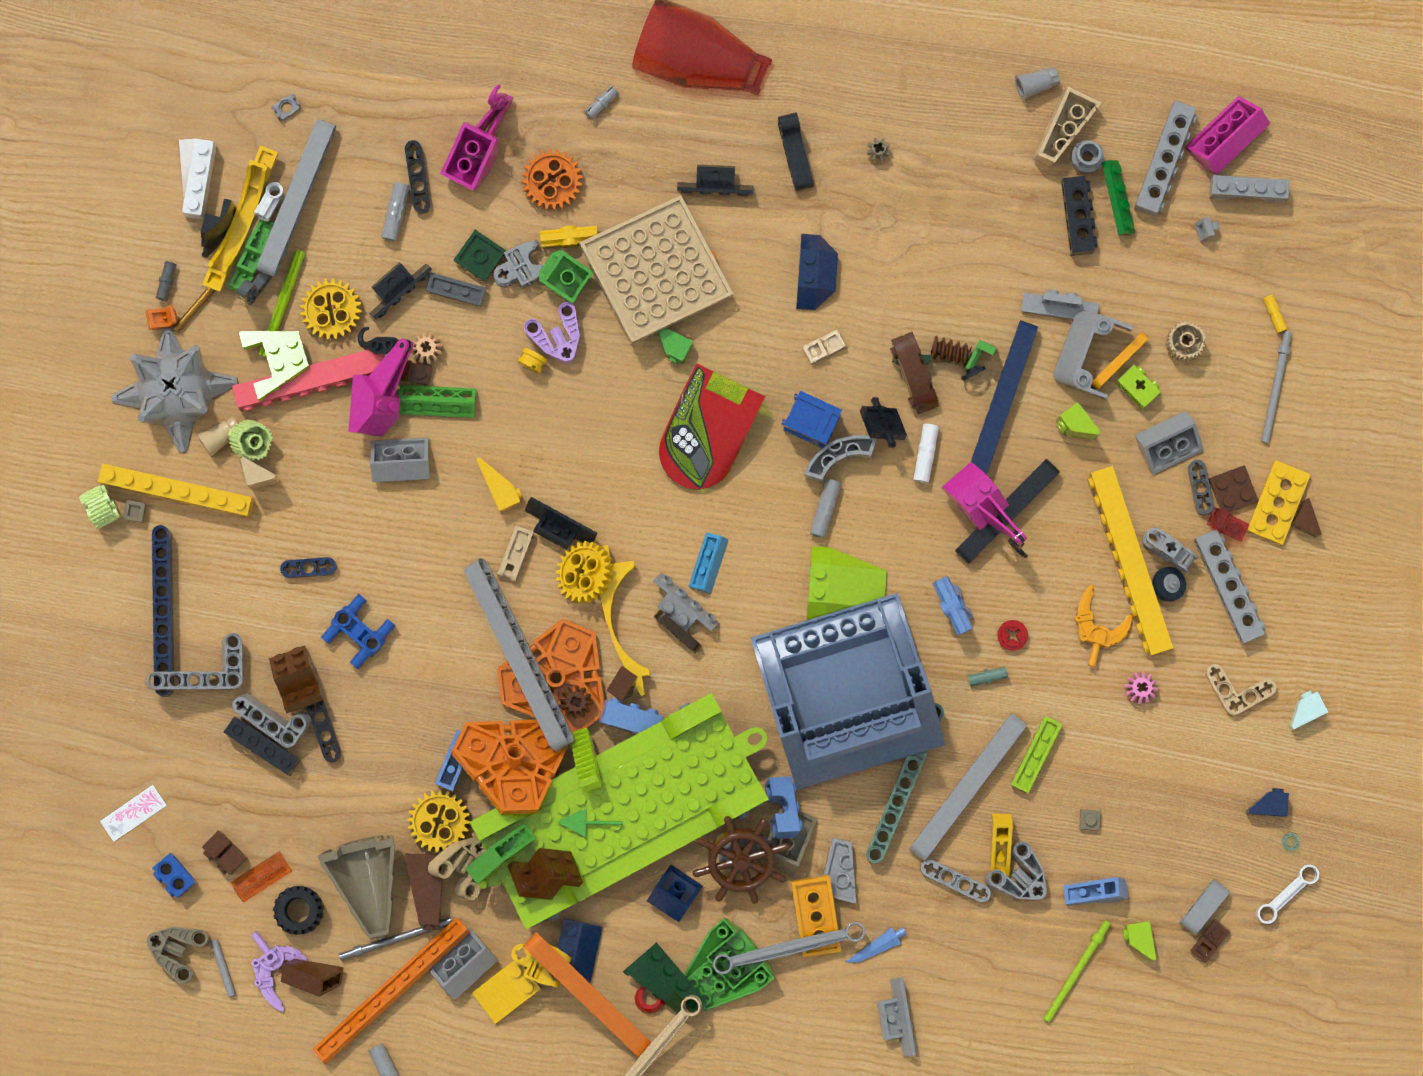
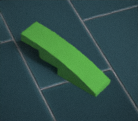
M259 220L245 245V251L236 265V271L228 283L229 289L237 292L240 285L246 279L251 283L253 282L258 272L257 265L274 222Z

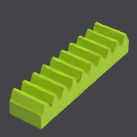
M1044 716L1011 782L1012 786L1027 794L1029 793L1063 724Z
M588 727L572 732L574 741L571 744L578 774V783L583 793L602 786L592 734Z

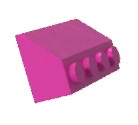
M1238 96L1185 148L1205 169L1217 175L1263 132L1270 122L1262 108Z

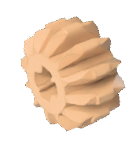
M422 332L423 338L416 335L415 337L418 342L412 341L415 347L411 353H416L413 358L415 360L420 358V364H423L426 359L429 365L431 364V358L435 362L438 361L435 354L442 355V352L437 349L443 348V345L438 343L440 341L439 337L433 339V333H430L427 337L426 333ZM426 344H429L431 350L424 352L422 347L424 345L426 347Z

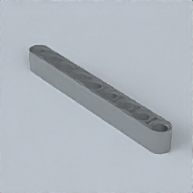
M317 119L259 259L257 271L276 277L334 137L336 125Z
M1010 714L911 845L910 851L923 861L926 860L1025 729L1027 723L1015 714Z

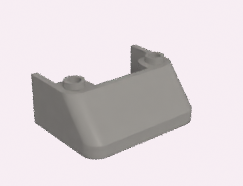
M1088 311L1078 312L1073 319L1055 367V380L1058 383L1104 400L1107 399V394L1090 388L1093 378L1089 371L1081 369L1094 333L1107 335L1111 332L1113 326L1130 332L1134 326Z

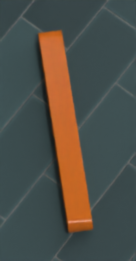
M536 932L523 945L544 968L635 1055L640 1057L651 1044V1041Z

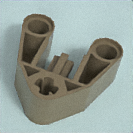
M170 927L151 933L147 937V945L156 963L179 983L191 982L195 975L194 970L190 966L181 963V961L163 953L166 951L182 958L186 947L171 941V937L195 947H205L210 942L209 933L205 930ZM199 933L205 936V941L202 944L196 941V936ZM159 936L161 944H156L155 946L153 938ZM183 969L189 972V977L186 980L180 977V972Z

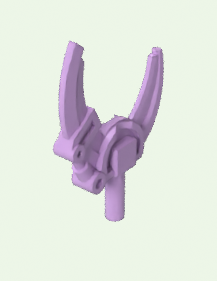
M256 931L251 937L264 955L252 960L256 977L254 984L260 988L268 1003L283 1012L282 1001L276 996L272 987L274 983L271 971L280 968L284 960L300 959L307 961V957L291 946L280 947L276 945L270 950L258 931Z

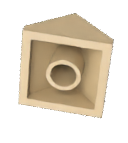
M242 456L240 460L247 486L251 490L279 483L280 479L275 474Z

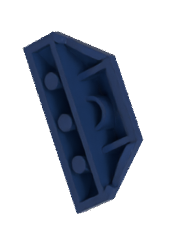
M801 234L796 309L816 310L836 292L838 253L821 235Z

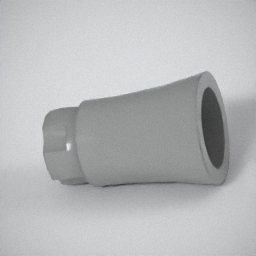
M1054 67L1015 76L1016 88L1023 101L1060 84L1057 70Z

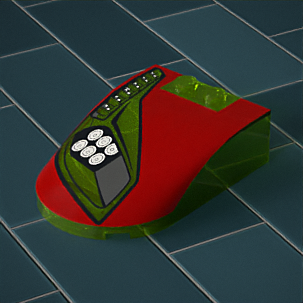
M696 363L660 441L659 457L666 475L677 485L690 490H704L723 481L731 471L765 402V396Z

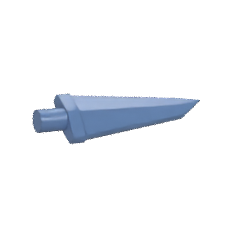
M891 927L846 962L858 963L901 944L899 938L907 933L903 927L895 932Z

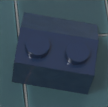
M670 865L647 899V902L677 922H680L703 885Z

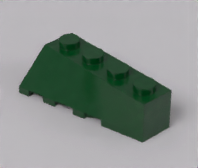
M657 942L623 971L625 975H630L641 987L644 986L650 990L653 996L666 1002V1005L676 1013L681 1010L682 1001L689 995L698 996L702 1001V1006L707 1003L705 998ZM688 999L685 1002V1007L689 1012H696L698 1010V1003L693 999Z

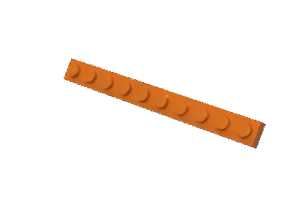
M456 917L312 1049L320 1060L326 1065L463 940L470 933L468 928Z

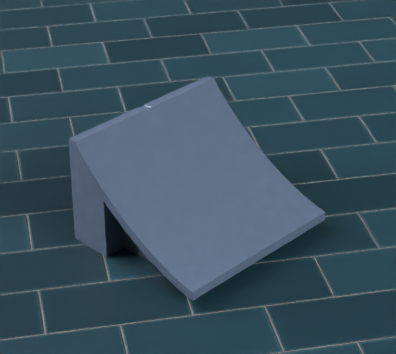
M898 593L751 637L781 742L797 790L945 745L932 691L922 662L919 661Z

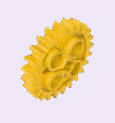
M332 278L331 283L324 279V284L322 285L317 281L318 287L315 288L311 285L312 292L305 291L308 297L301 298L305 305H300V308L305 311L301 312L300 315L306 317L302 322L304 324L309 323L306 328L307 330L313 329L312 334L314 336L319 332L320 339L326 335L327 340L330 341L331 335H333L338 340V334L345 338L344 332L347 331L351 334L350 327L357 328L354 321L361 320L357 314H361L362 310L357 309V307L362 306V303L356 302L360 297L359 295L353 296L355 289L348 290L350 285L347 283L343 286L342 280L336 284L334 278ZM327 293H330L331 304L333 308H336L333 309V315L335 319L334 326L332 325L331 315L328 311L329 303L327 300ZM341 294L344 296L343 300L339 303L335 302L334 297ZM318 298L325 299L322 306L315 305V301ZM340 313L347 314V318L344 321L337 320V316ZM322 316L328 317V321L324 325L318 323L319 318Z
M584 541L582 544L577 542V547L571 545V552L565 550L566 557H560L563 562L557 563V565L561 568L555 571L560 576L555 580L561 582L557 587L562 589L561 594L566 595L565 598L575 603L584 604L585 601L591 603L592 598L598 600L597 594L604 595L602 589H608L609 587L606 583L612 582L608 578L609 575L614 573L609 571L613 567V564L608 563L612 558L607 556L608 551L596 543Z
M431 790V796L424 793V800L418 797L419 804H412L415 811H409L413 818L407 819L412 822L408 829H414V832L410 835H417L415 843L422 841L421 848L428 845V851H431L435 847L436 853H438L440 847L445 850L450 844L458 842L460 837L466 838L462 833L463 831L469 832L465 825L470 824V821L465 820V818L470 816V814L464 813V810L468 808L467 806H460L463 802L462 799L455 801L457 798L456 794L450 798V791L443 795L442 790H439L438 795H436L434 790ZM433 803L436 804L438 811L435 814H429L428 806ZM445 805V810L441 817L444 823L439 824L436 837L433 838L432 835L437 825L434 819L439 818L441 807ZM450 809L456 811V817L453 820L446 818V813ZM425 822H430L432 825V829L428 833L422 831V825ZM443 828L450 830V836L446 839L440 836V831Z

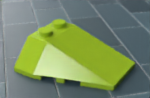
M811 547L806 621L885 597L886 570L830 547Z

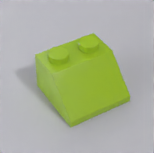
M1078 402L1059 415L1056 420L1058 423L1056 425L1057 429L1069 437L1095 440L1101 433Z

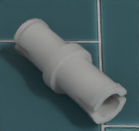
M610 85L584 111L585 115L593 120L599 112L606 109L608 104L619 95L618 91Z

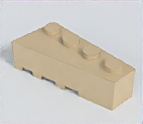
M1070 87L1064 89L1033 159L1048 166L1054 164L1102 102Z

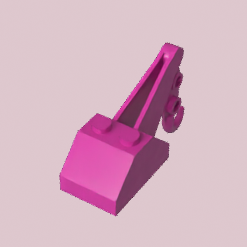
M496 85L490 93L488 104L491 109L476 126L463 122L440 173L473 191L477 190L496 159L500 139L495 137L513 101L512 96L506 93H497L501 85ZM498 114L489 132H485V130L488 128V126L493 121L495 116Z

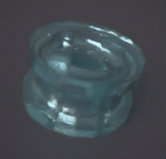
M1287 833L1283 836L1282 846L1285 849L1294 850L1299 846L1300 840L1296 834ZM1289 836L1296 840L1292 847H1288L1289 844L1286 845L1285 843Z

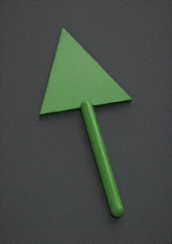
M586 808L557 821L586 837V824L623 825L622 821H587Z

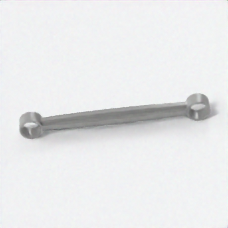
M852 922L847 925L846 929L794 939L731 957L721 954L714 959L713 968L719 974H726L733 967L780 958L847 939L857 942L863 939L865 928L861 923ZM858 925L861 927L862 934L858 939H853L849 936L848 929L850 926ZM725 957L730 963L728 970L719 971L716 968L718 958Z

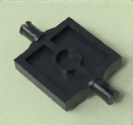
M873 397L871 399L873 406H862L860 409L870 438L885 439L889 448H894L896 446L895 440H905L907 436L897 408L882 406L879 398Z

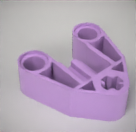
M564 302L559 306L558 312L570 341H566L559 326L549 331L557 346L553 348L546 332H544L540 322L536 319L526 321L524 330L528 338L546 356L564 364H570L576 358L580 335L575 307L570 302ZM565 308H570L572 310V314L570 316H564L562 314V311ZM536 325L538 330L535 333H530L528 327ZM565 350H568V353L571 351L569 358H566V356L562 357Z

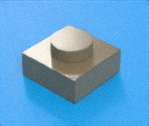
M126 500L123 519L143 523L146 503Z
M1080 810L1079 829L1099 830L1100 811Z

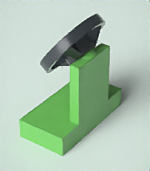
M979 339L966 366V375L962 376L961 380H966L985 370V366H976L982 352L985 351L993 355L997 347Z

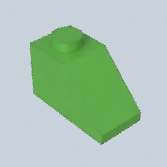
M668 328L658 331L665 355L668 357L667 360L676 365L678 363L683 364L693 345V341Z

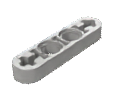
M926 860L921 864L920 869L924 876L978 902H986L991 896V891L986 885L934 860ZM932 863V868L938 870V867H941L942 870L938 874V879L934 877L936 875L934 872L927 874L924 866ZM949 871L952 874L950 882L942 880L941 875L943 872ZM961 880L969 881L970 887L967 891H962L959 888ZM973 884H977L975 887L977 890L984 888L987 897L979 899V894L973 892V896L970 895Z

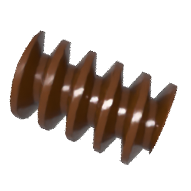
M935 335L930 354H933V360H936L939 355L941 362L947 357L948 364L954 359L956 366L962 361L963 368H965L969 360L971 348L968 349L967 343L961 348L960 341L953 345L952 339L946 344L944 337L938 342V336Z

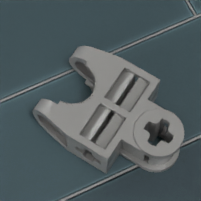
M537 240L520 244L504 252L507 262L496 267L494 271V279L497 285L507 287L518 281L523 289L539 280V271L543 265H534L529 260L533 250L540 246ZM500 273L507 274V279L501 277Z
M1151 528L1143 535L1142 542L1146 548L1168 563L1171 562L1185 573L1189 572L1188 568L1194 559L1197 560L1198 558L1194 552L1183 547L1182 543L1159 528ZM1149 534L1154 535L1157 541H1151L1149 538Z

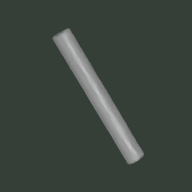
M218 939L210 941L228 997L236 995Z

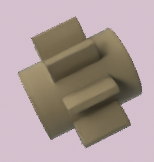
M874 138L873 144L868 143V147L871 150L867 152V155L873 156L872 161L880 159L883 162V156H889V152L886 149H889L890 145H885L884 138L881 141H877ZM878 147H881V151H879V153H876L875 150Z

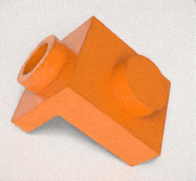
M173 305L145 311L149 330L171 328L176 324L177 312L174 310Z

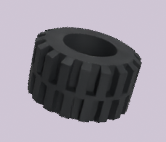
M288 887L279 894V897L274 902V919H276L277 925L289 934L301 935L313 931L321 923L320 920L324 915V905H322L321 898L308 887ZM294 899H303L309 905V915L304 921L295 922L288 916V905Z

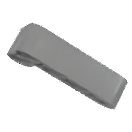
M247 693L240 695L232 703L236 713L286 748L297 744L312 722L311 716L306 712H299L288 722ZM256 711L262 713V719L257 717ZM298 718L303 720L304 726L298 724ZM272 722L277 724L278 730L272 728ZM287 733H290L293 736V741H290L288 739Z

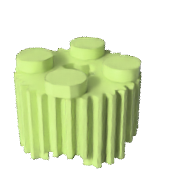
M243 420L239 424H235L236 427L229 430L230 448H232L236 455L243 456L248 460L263 459V456L266 457L273 438L270 429L266 428V426L253 420Z
M104 484L79 496L81 503L85 504L84 507L88 517L97 529L121 517L114 500H111L109 497V492Z

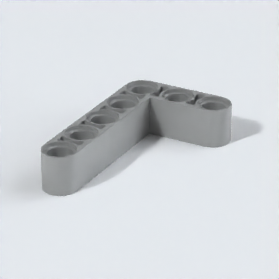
M230 633L223 638L222 671L153 672L146 677L145 685L153 691L234 690L240 687L243 680L242 639L237 633ZM232 637L236 640L235 647L228 645V638ZM229 657L236 659L235 667L228 664ZM152 676L159 678L160 683L158 686L151 684L150 679ZM171 676H176L179 679L178 686L171 685ZM191 676L197 677V686L190 684L189 678ZM210 676L217 678L216 686L210 685L208 681ZM229 676L236 678L237 683L235 686H231L228 683Z

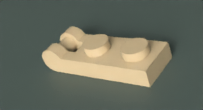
M515 526L497 576L501 578L504 576L510 578V581L516 582L532 540L533 531ZM508 564L514 566L513 571L506 569Z

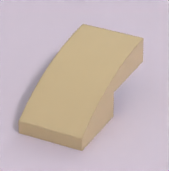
M836 329L824 337L803 346V349L811 364L847 347L839 330Z

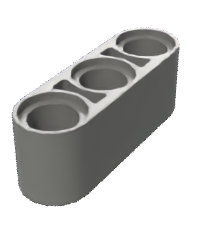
M1214 879L1184 915L1180 924L1196 935L1230 891Z

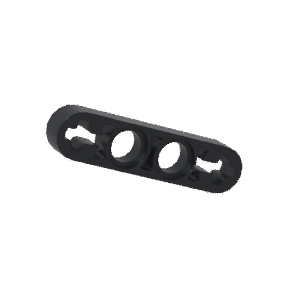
M411 140L405 145V155L412 203L417 213L424 214L430 209V198L423 151L418 141ZM412 145L419 148V150H416V157H421V159H413L412 152L408 151ZM414 163H419L422 166L421 171L418 173L411 171V166ZM418 181L424 183V188L421 191L414 189V184ZM426 193V196H422V199L427 205H424V209H420L419 206H416L420 203L419 197H415V195L421 196Z
M324 700L317 702V706L322 705V709L319 708L312 712L311 708H315L314 704L307 706V709L311 716L323 757L326 761L334 763L340 759L341 751ZM318 712L325 714V720L322 723L315 721L314 717ZM324 730H329L331 733V738L328 741L321 739L320 735ZM334 741L335 745H331L332 750L337 751L334 759L327 757L329 748H324V744H330Z

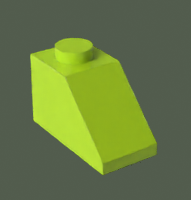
M1150 921L1125 925V929H1122L1124 941H1127L1128 945L1149 960H1156Z

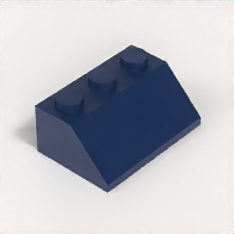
M564 919L558 949L572 958L569 964L591 983L602 927Z

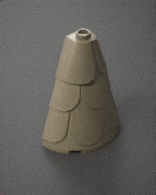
M380 835L339 845L333 852L332 849H328L318 855L321 866L336 886V890L350 907L351 914L369 938L375 937L376 940L386 938L391 926L395 855L394 838L391 835L386 836L387 839Z

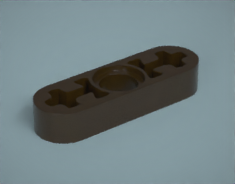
M659 610L654 615V618L694 653L700 649L702 645L662 610Z

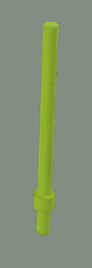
M1104 920L1098 932L1093 934L1091 943L1043 1018L1050 1023L1097 946L1102 944L1105 939L1104 935L1111 926V923Z

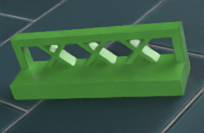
M400 385L398 395L400 398L399 414L475 418L476 389ZM404 392L414 393L412 395H403ZM425 393H431V394H433V395H431V396H424L423 394H425ZM444 394H450V395H452V396H450V397H444V396H442V395H444ZM463 395H472L471 398L461 397Z

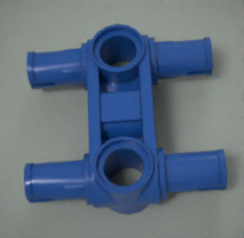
M359 593L348 606L345 605V607L343 606L341 610L336 612L331 620V626L321 636L325 642L330 644L340 632H345L359 644V652L350 661L357 669L362 666L369 656L373 657L381 650L385 644V638L396 626L387 618L377 631H372L356 617V613L367 600ZM342 614H347L349 617L348 622L345 624L339 622V617ZM371 639H376L378 642L375 649L368 647V642Z

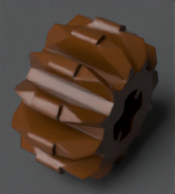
M578 685L575 687V692H573L571 687H568L570 694L562 693L567 699H560V703L567 704L561 707L562 711L569 708L566 713L567 716L573 711L574 719L577 718V712H580L581 717H584L585 715L582 710L590 712L586 705L593 704L592 701H586V699L591 697V694L584 696L586 688L579 692ZM572 698H581L582 703L579 702V707L571 705V702H573Z

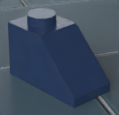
M1272 788V792H1266L1246 810V814L1287 817L1289 793H1284V789Z

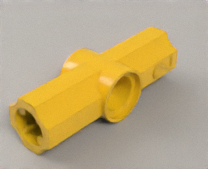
M564 226L560 229L540 231L541 247H577L580 242L598 234L597 226Z

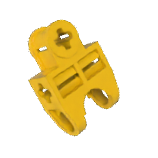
M518 944L513 947L511 951L512 959L516 963L527 967L523 975L524 977L540 984L560 987L561 983L554 980L550 972L526 949L524 953L527 956L521 959L518 958L519 955L516 952L517 950H522L524 944ZM552 946L567 962L570 963L572 959L570 956H568L566 953H564L557 947ZM539 963L538 968H537V970H536V972H535V975H534V977H532L533 974H534V971H535V969H536V967H537V964Z

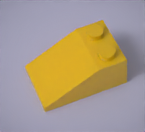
M512 961L472 992L494 1024L542 989L537 982L523 976L526 967L515 961Z

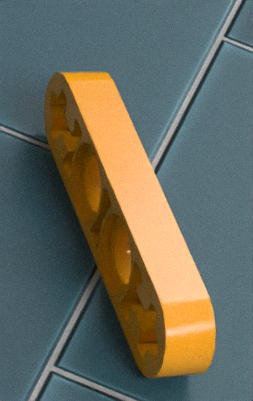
M1141 332L1092 381L1091 385L1098 390L1149 338Z

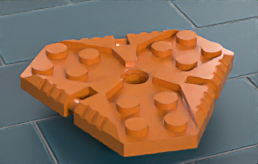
M561 619L533 640L534 644L529 648L532 654L538 649L542 653L535 660L571 732L590 727L599 720L604 697L602 681L598 673L600 665L595 632ZM507 660L497 668L501 704L536 718ZM591 671V678L585 679L584 672ZM554 673H559L562 677L561 681L557 684L551 681V676ZM578 685L579 692L586 688L584 696L591 694V697L586 699V701H592L593 704L586 705L590 712L582 710L585 715L584 717H581L580 712H577V718L574 719L573 711L569 716L566 715L569 708L562 711L561 707L567 704L560 703V699H567L562 693L566 692L569 695L568 687H571L573 692H575V687ZM572 698L573 702H571V705L579 707V702L582 703L581 698Z
M537 719L510 720L509 725H503V721L466 722L451 754L463 769L467 771L471 779L479 783L481 791H483L501 815L531 814L538 812L551 785V778H554L568 745L559 751H554L550 747Z

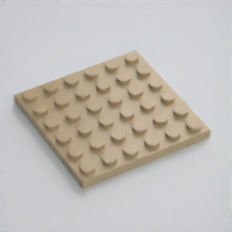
M681 195L579 243L631 344L733 296L729 284Z

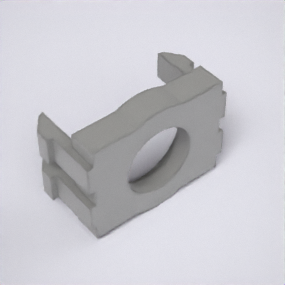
M290 94L272 106V110L282 121L301 109L300 102L296 100L294 94ZM284 103L292 105V110L289 113H284L281 110Z

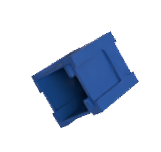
M800 391L799 394L795 393L794 400L796 401L787 420H782L783 431L820 448H824L836 427L842 409L803 391Z

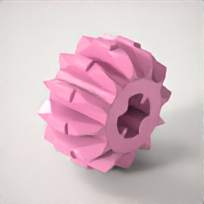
M1144 671L1141 672L1140 677L1135 672L1133 673L1134 679L1131 677L1127 679L1131 684H1126L1125 688L1131 689V691L1126 692V695L1133 694L1130 699L1132 702L1138 698V704H1142V699H1144L1145 703H1149L1148 696L1152 699L1155 698L1151 691H1158V688L1152 687L1157 681L1153 680L1150 682L1149 680L1152 678V675L1149 674L1145 678ZM1143 683L1146 690L1139 692L1137 684L1141 685Z

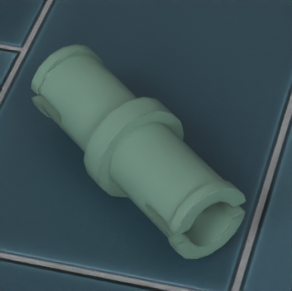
M1005 666L989 671L984 669V672L968 675L970 687L983 683L991 684L992 681L1008 678Z

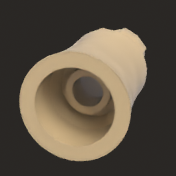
M233 417L207 431L197 434L200 442L211 457L230 442L228 437L229 430L236 427L235 424H238Z

